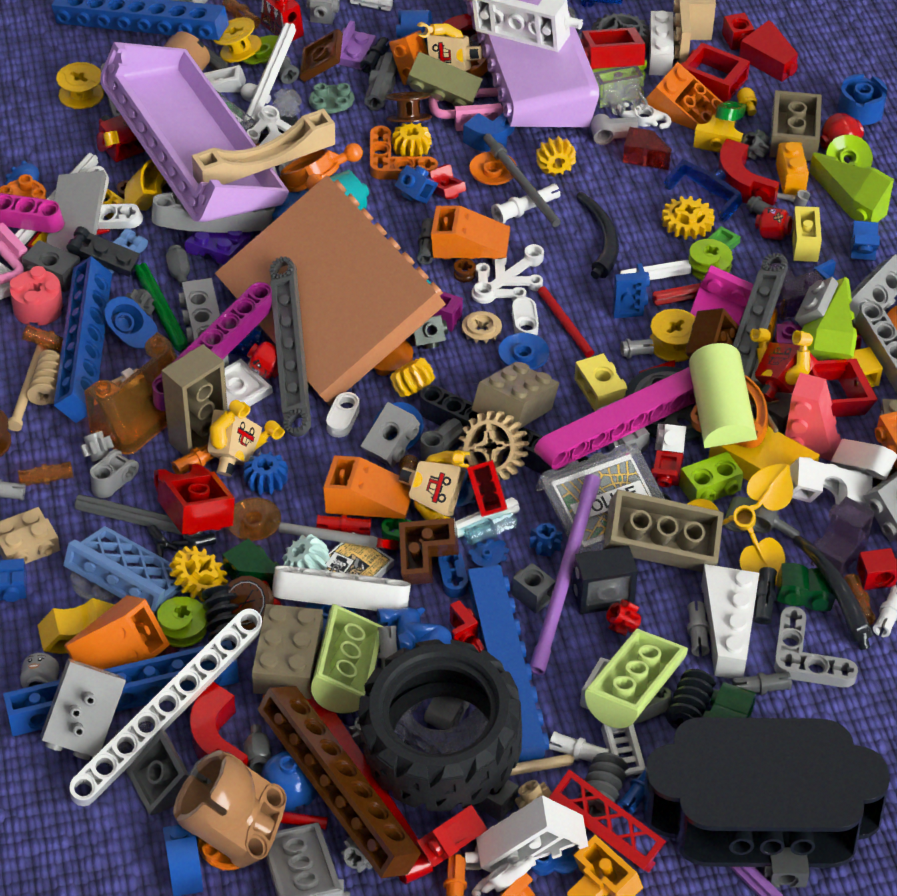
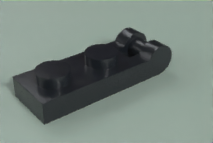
M82 226L76 228L73 234L74 238L70 239L66 246L70 253L84 259L92 256L104 267L127 277H130L140 258V253L94 235ZM82 243H86V244H88L89 246H88V247L83 246Z

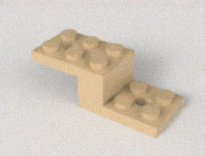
M674 0V59H678L680 64L689 58L690 40H712L716 0Z

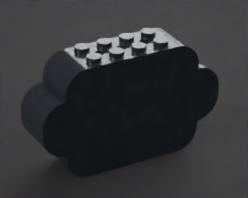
M693 718L683 722L677 728L674 735V744L660 746L649 755L646 766L643 815L646 824L654 832L665 837L675 838L680 854L686 860L696 865L707 867L771 866L770 855L779 854L784 850V847H790L792 853L796 855H807L809 867L833 868L845 865L851 861L856 853L858 840L868 838L879 830L890 778L887 764L882 756L870 748L854 745L850 732L844 726L832 720L816 718Z

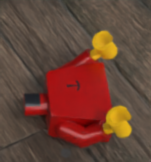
M104 115L100 118L99 133L96 136L97 149L99 151H106L115 162L145 152V149L121 115L114 118Z

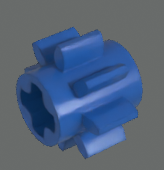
M540 523L536 529L531 528L529 548L535 547L536 555L551 556L555 550H561L563 533L561 531L557 532L555 524Z

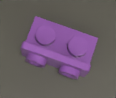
M350 20L347 27L342 29L340 63L337 65L362 70L360 62L367 56L369 48L375 46L376 36L355 31V21Z

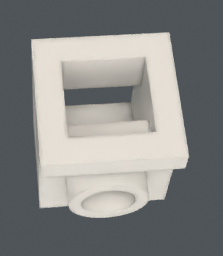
M658 424L655 450L683 453L686 426Z

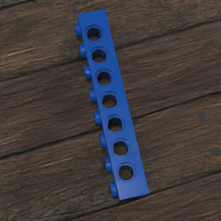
M55 0L51 5L57 24L162 35H175L177 32L183 31L194 35L196 38L219 40L229 25L226 9L223 5L173 0Z
M92 256L73 268L54 406L75 423L91 416L96 409L106 326L104 311L109 302L112 273Z
M231 640L221 642L223 649L233 650ZM205 646L103 669L124 676L126 679L115 712L148 704ZM237 659L214 680L215 683L222 687L239 682ZM205 660L200 664L202 669L207 671L213 670L216 667L215 663L211 660ZM60 680L3 693L12 737L43 729ZM189 680L183 681L180 684L184 691H192L196 687Z

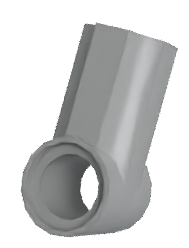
M597 114L592 118L590 127L593 139L599 145L608 144L613 139L638 137L637 117L610 119L605 114Z

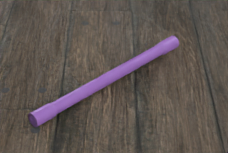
M593 474L585 476L579 496L580 501L539 640L531 658V671L537 675L545 674L551 654L552 642L573 574L575 554L579 553L591 508L596 500L600 486V477Z

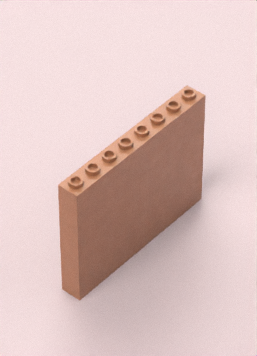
M326 175L216 271L215 274L238 299L254 283L264 282L271 287L269 269H271L270 265L273 264V261H276V258L279 259L281 256H286L293 261L297 268L307 381L321 398L331 406L339 394L347 392L446 304L440 297L443 294L441 289L434 282L429 284L426 281L429 278L420 267L415 269L412 266L415 263L406 252L401 254L398 251L401 247L392 237L389 239L385 237L387 232L378 222L373 225L371 221L374 218L365 208L362 210L358 209L360 203L351 193L348 196L344 194L347 190L338 179L333 182ZM287 265L281 267L278 274L283 275L289 267ZM272 306L271 312L259 325L276 344Z

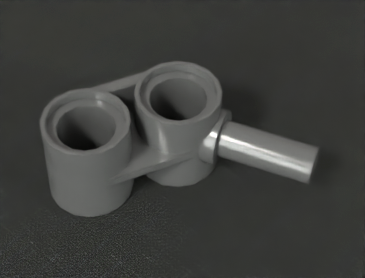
M737 496L732 498L724 519L733 515L739 506H751L758 501L750 497ZM763 504L754 510L756 515L754 531L768 533L772 528H775L791 539L796 535H800L801 532L779 519L780 515L777 514L779 510L770 511ZM734 522L724 525L733 532H743V530L736 527Z

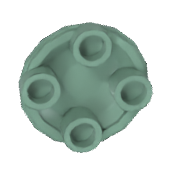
M318 83L314 85V91L309 97V103L313 109L318 111L324 108L327 113L344 111L355 100L354 94L350 90V85L347 83H340L338 85Z

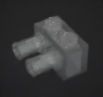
M638 66L618 67L593 72L599 87L597 103L600 108L610 107L614 115H618V112L622 114L625 111L626 105L624 102L632 103L635 110L640 111V108L641 110L646 108L648 101L644 97V75Z

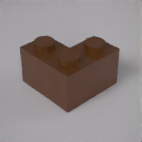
M724 308L697 311L685 354L690 358L699 348L714 343H724L733 346L739 329L738 324Z
M454 518L399 522L401 575L403 580L411 585L433 583L432 557L459 555L458 529Z

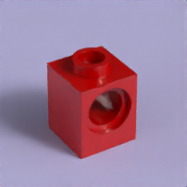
M746 13L724 16L722 35L731 50L740 49L741 40L754 31V27Z
M892 548L859 553L856 571L863 590L896 585L897 558H895Z

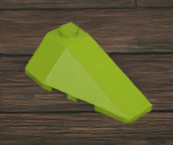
M817 152L812 154L809 172L852 219L856 221L879 222L887 216L894 182L893 178L870 166L862 168L858 167L857 163L851 161L847 164L840 162L836 157Z
M846 277L836 280L838 286L825 315L805 324L801 330L812 335L813 342L807 347V350H810V353L818 361L850 359L854 357L857 331L852 325V320L855 317L854 312L850 310L852 297L849 279Z

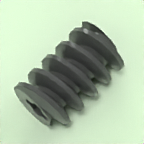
M599 753L593 757L585 781L615 802L619 796L618 791L622 788V782L626 778L625 771L629 769L628 764L616 754ZM586 790L587 797L594 796L591 792ZM600 799L588 801L590 814L594 817L606 815L603 801ZM583 802L578 803L584 809Z

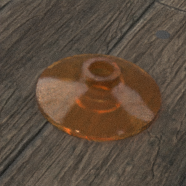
M264 498L244 499L234 505L233 526L228 528L232 534L240 539L262 540L277 531L281 523V512L277 505L270 500Z

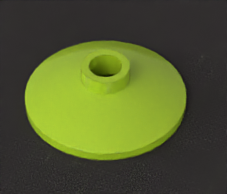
M267 35L259 37L262 40L260 50L248 59L243 60V62L247 64L268 63L279 36Z
M842 135L835 138L826 150V155L836 157L843 163H846L844 157H848L851 159V162L857 163L858 167L866 168L872 165L873 155L871 148L867 142L855 135Z

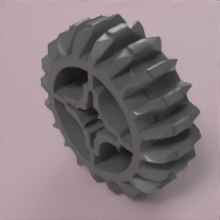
M612 12L610 16L604 14L603 18H597V22H594L591 30L635 27L645 42V52L649 47V26L645 24V20H639L638 16L632 17L630 13L625 15L622 12L620 14Z

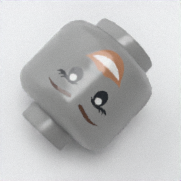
M34 653L29 655L22 664L20 674L22 687L27 688L57 681L60 671L59 663L49 654Z

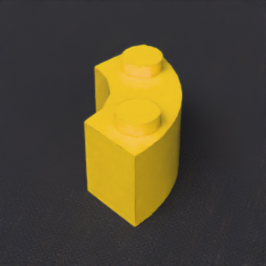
M151 159L129 179L125 187V204H135L142 211H147L152 206L154 196L162 194L161 188L167 183Z
M91 598L85 604L75 608H53L37 625L43 651L58 654L68 653L64 645L115 604Z

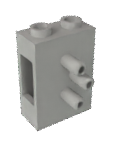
M896 471L863 495L868 509L874 514L881 526L882 533L888 538L889 542L897 540Z
M68 658L40 735L42 741L46 742L45 746L57 751H62L63 747L73 750L74 756L85 760H90L91 756L95 757L102 750L126 682L124 676Z

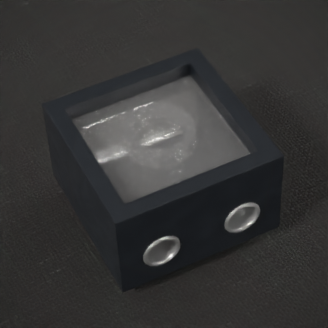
M629 546L612 547L605 550L575 554L572 590L580 615L606 611L612 604H620L621 599L634 604L638 570Z

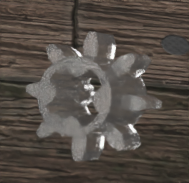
M282 88L274 94L276 100L273 102V107L278 109L280 116L293 117L301 111L298 106H300L302 100L295 90H288L287 88L284 90Z

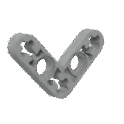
M790 606L785 608L781 613L774 664L775 672L784 673L789 671L791 677L788 679L836 687L852 686L858 674L857 665L853 661L844 658L803 652L806 614L799 607ZM790 618L796 619L795 629L789 628ZM786 638H792L796 640L798 644L795 646H788L783 642V640ZM785 662H790L791 667L785 666ZM800 663L804 664L803 669H800ZM810 665H819L824 671L815 673L808 667ZM829 668H832V674L828 673ZM842 671H847V676L842 675Z

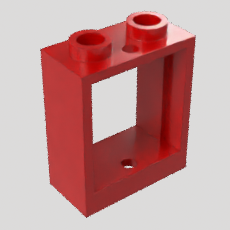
M635 27L582 31V39L580 41L592 69L645 65V42Z
M701 43L696 50L693 49L689 58L682 62L681 65L716 97L725 102L730 101L748 79L750 61ZM702 63L728 73L725 79H721L698 70L697 67Z
M857 359L817 361L809 372V375L826 380H839L848 399L831 400V410L835 417L865 415L878 400Z

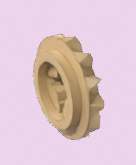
M473 312L462 321V333L466 334L467 339H474L475 343L479 340L485 343L489 339L496 340L497 335L501 334V320L490 312ZM477 327H480V328L486 327V330H484V329H479V330H477Z

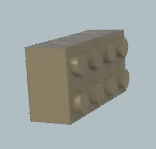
M204 344L161 370L169 443L184 456L190 453L191 449L195 447L200 448L209 443V428L212 422L213 410L228 411L224 361Z
M617 489L609 501L603 550L612 547L629 546L633 558L703 572L704 564L714 566L718 564L724 512Z

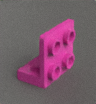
M710 265L700 284L690 313L696 317L697 311L724 308L739 326L754 284Z

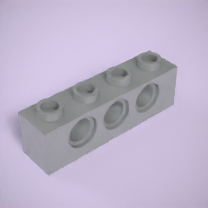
M896 254L880 262L851 292L850 310L854 312L855 319L862 305L867 301L879 303L884 310L895 303L894 297L897 296ZM855 319L852 320L854 328H856Z
M212 278L182 282L183 292L178 293L180 308L185 307L186 309L182 310L184 325H189L186 328L188 343L194 342L220 316ZM227 355L223 359L224 366H229V359Z

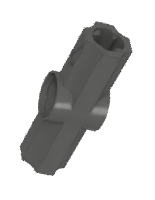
M386 52L383 56H380L376 69L371 70L369 88L365 96V105L370 110L378 111L380 108H383L387 100L385 96L394 90L395 75L398 68L392 53Z

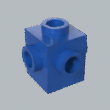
M406 165L400 172L395 186L402 190L400 194L408 200L413 201L415 199L427 204L439 183L428 176L429 171L417 165L414 168Z

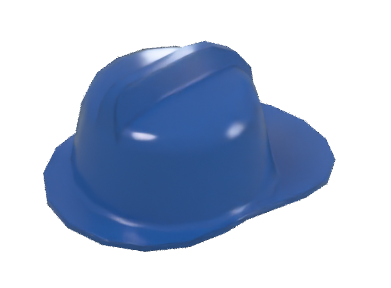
M116 297L108 302L105 307L104 316L110 333L114 337L121 339L129 347L145 349L152 346L157 339L158 330L154 321L133 299L128 297Z

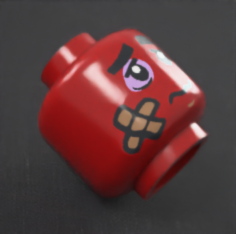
M767 207L762 211L761 215L758 214L756 216L755 228L759 229L762 238L783 240L786 235H790L793 219L785 209Z
M268 341L260 345L255 343L247 354L250 358L248 362L249 368L264 379L276 378L279 375L276 346Z

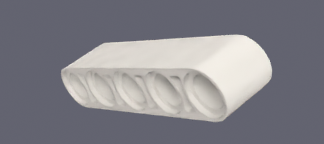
M276 566L272 594L279 599L326 605L336 604L341 607L377 611L379 608L402 609L408 607L411 584L396 579L293 566Z

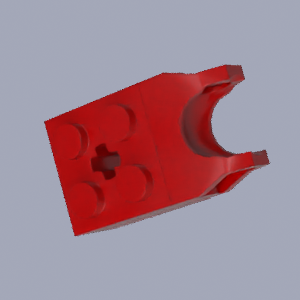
M198 463L190 464V472L185 474H174L166 469L154 470V485L158 493V502L182 535H192L201 531L220 530L224 527L233 526L235 497L214 471L210 472Z

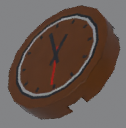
M241 576L228 584L231 587L229 593H236L238 596L230 601V603L239 605V609L232 611V614H238L244 609H254L261 615L263 621L266 604L274 605L271 588L262 580L253 576ZM251 620L241 622V626L245 630H253L256 627L255 623Z

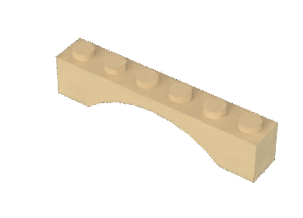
M323 108L302 116L283 134L260 146L237 151L211 148L192 155L193 177L198 184L200 182H209L212 179L219 180L222 185L333 146L335 145V123Z

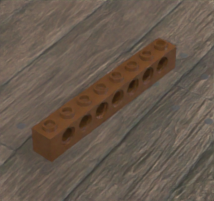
M297 686L269 688L257 710L380 878L408 875L420 856L421 851Z

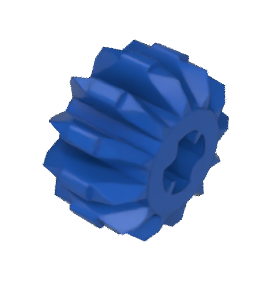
M260 451L258 456L250 455L249 461L245 462L243 467L245 485H248L251 492L258 490L260 496L264 492L272 495L273 490L281 491L283 485L287 484L288 466L283 461L281 455L274 456L271 451L268 454H263Z

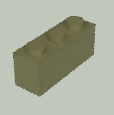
M419 52L406 84L415 91L430 93L434 99L439 101L445 100L452 103L455 107L472 105L483 79Z

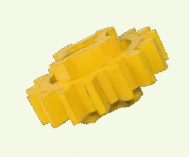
M680 196L679 201L671 199V204H665V209L662 211V226L667 227L668 233L674 231V237L676 238L683 235L684 240H687L688 236H692L695 240L698 234L705 237L706 231L711 232L712 226H714V210L709 209V203L702 204V199L700 198L694 201L692 196H689L688 199Z
M185 546L175 554L172 562L169 564V567L173 569L169 573L170 576L176 577L174 584L181 585V592L183 594L186 592L190 593L193 599L199 596L201 602L205 601L201 597V593L205 589L227 585L228 580L225 579L227 572L220 569L223 564L222 562H215L216 556L214 554L211 556L207 555L206 549L199 552L196 546H193L191 549Z

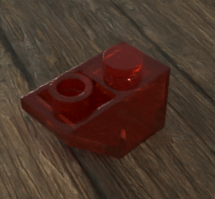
M629 127L624 144L623 163L669 170L672 149L654 131Z

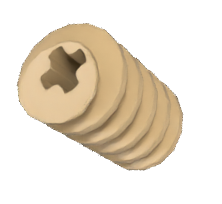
M44 350L39 355L27 392V397L31 403L36 405L54 404L61 357L56 351Z

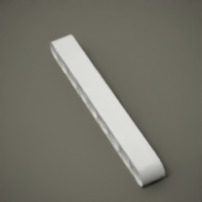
M244 609L239 612L72 779L69 788L71 799L78 806H88L93 803L134 762L161 730L165 731L258 637L262 618L256 610ZM251 620L255 623L256 627L253 630H245L241 626V622ZM231 640L235 643L236 647L233 650H225L222 648L221 642ZM205 660H211L215 663L216 667L213 670L207 671L202 669L200 664ZM189 680L196 687L192 691H184L180 684L183 681ZM163 701H171L175 708L170 712H164L160 709L159 705ZM148 721L155 728L153 731L145 733L140 731L138 726L140 723ZM122 742H129L133 745L134 749L130 753L123 754L119 752L117 747ZM101 763H108L112 766L113 770L107 775H101L97 772L96 768ZM80 784H87L91 787L92 791L87 796H79L76 794L75 789Z

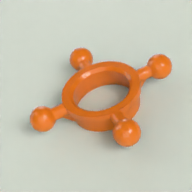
M357 143L348 144L341 154L328 149H322L299 157L281 170L279 178L287 187L289 193H295L304 189L310 190L326 175L331 176L336 172L340 164L346 161H359L362 158L363 150Z

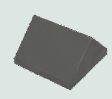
M162 730L126 769L150 815L174 807L176 797L183 783L189 777L166 731Z

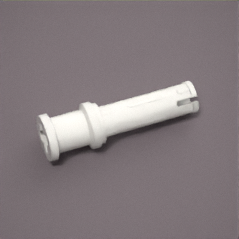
M551 184L537 191L545 202L560 197V191L551 194L552 191L559 189L556 184ZM528 195L521 198L511 197L506 203L501 205L494 204L491 207V213L494 220L505 224L506 220L513 217L519 218L524 214V211L532 209L536 205Z

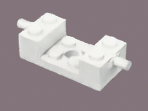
M467 0L473 3L476 31L559 52L570 36L569 26L581 29L583 25L582 19L569 16L567 0H541L539 5L519 0Z

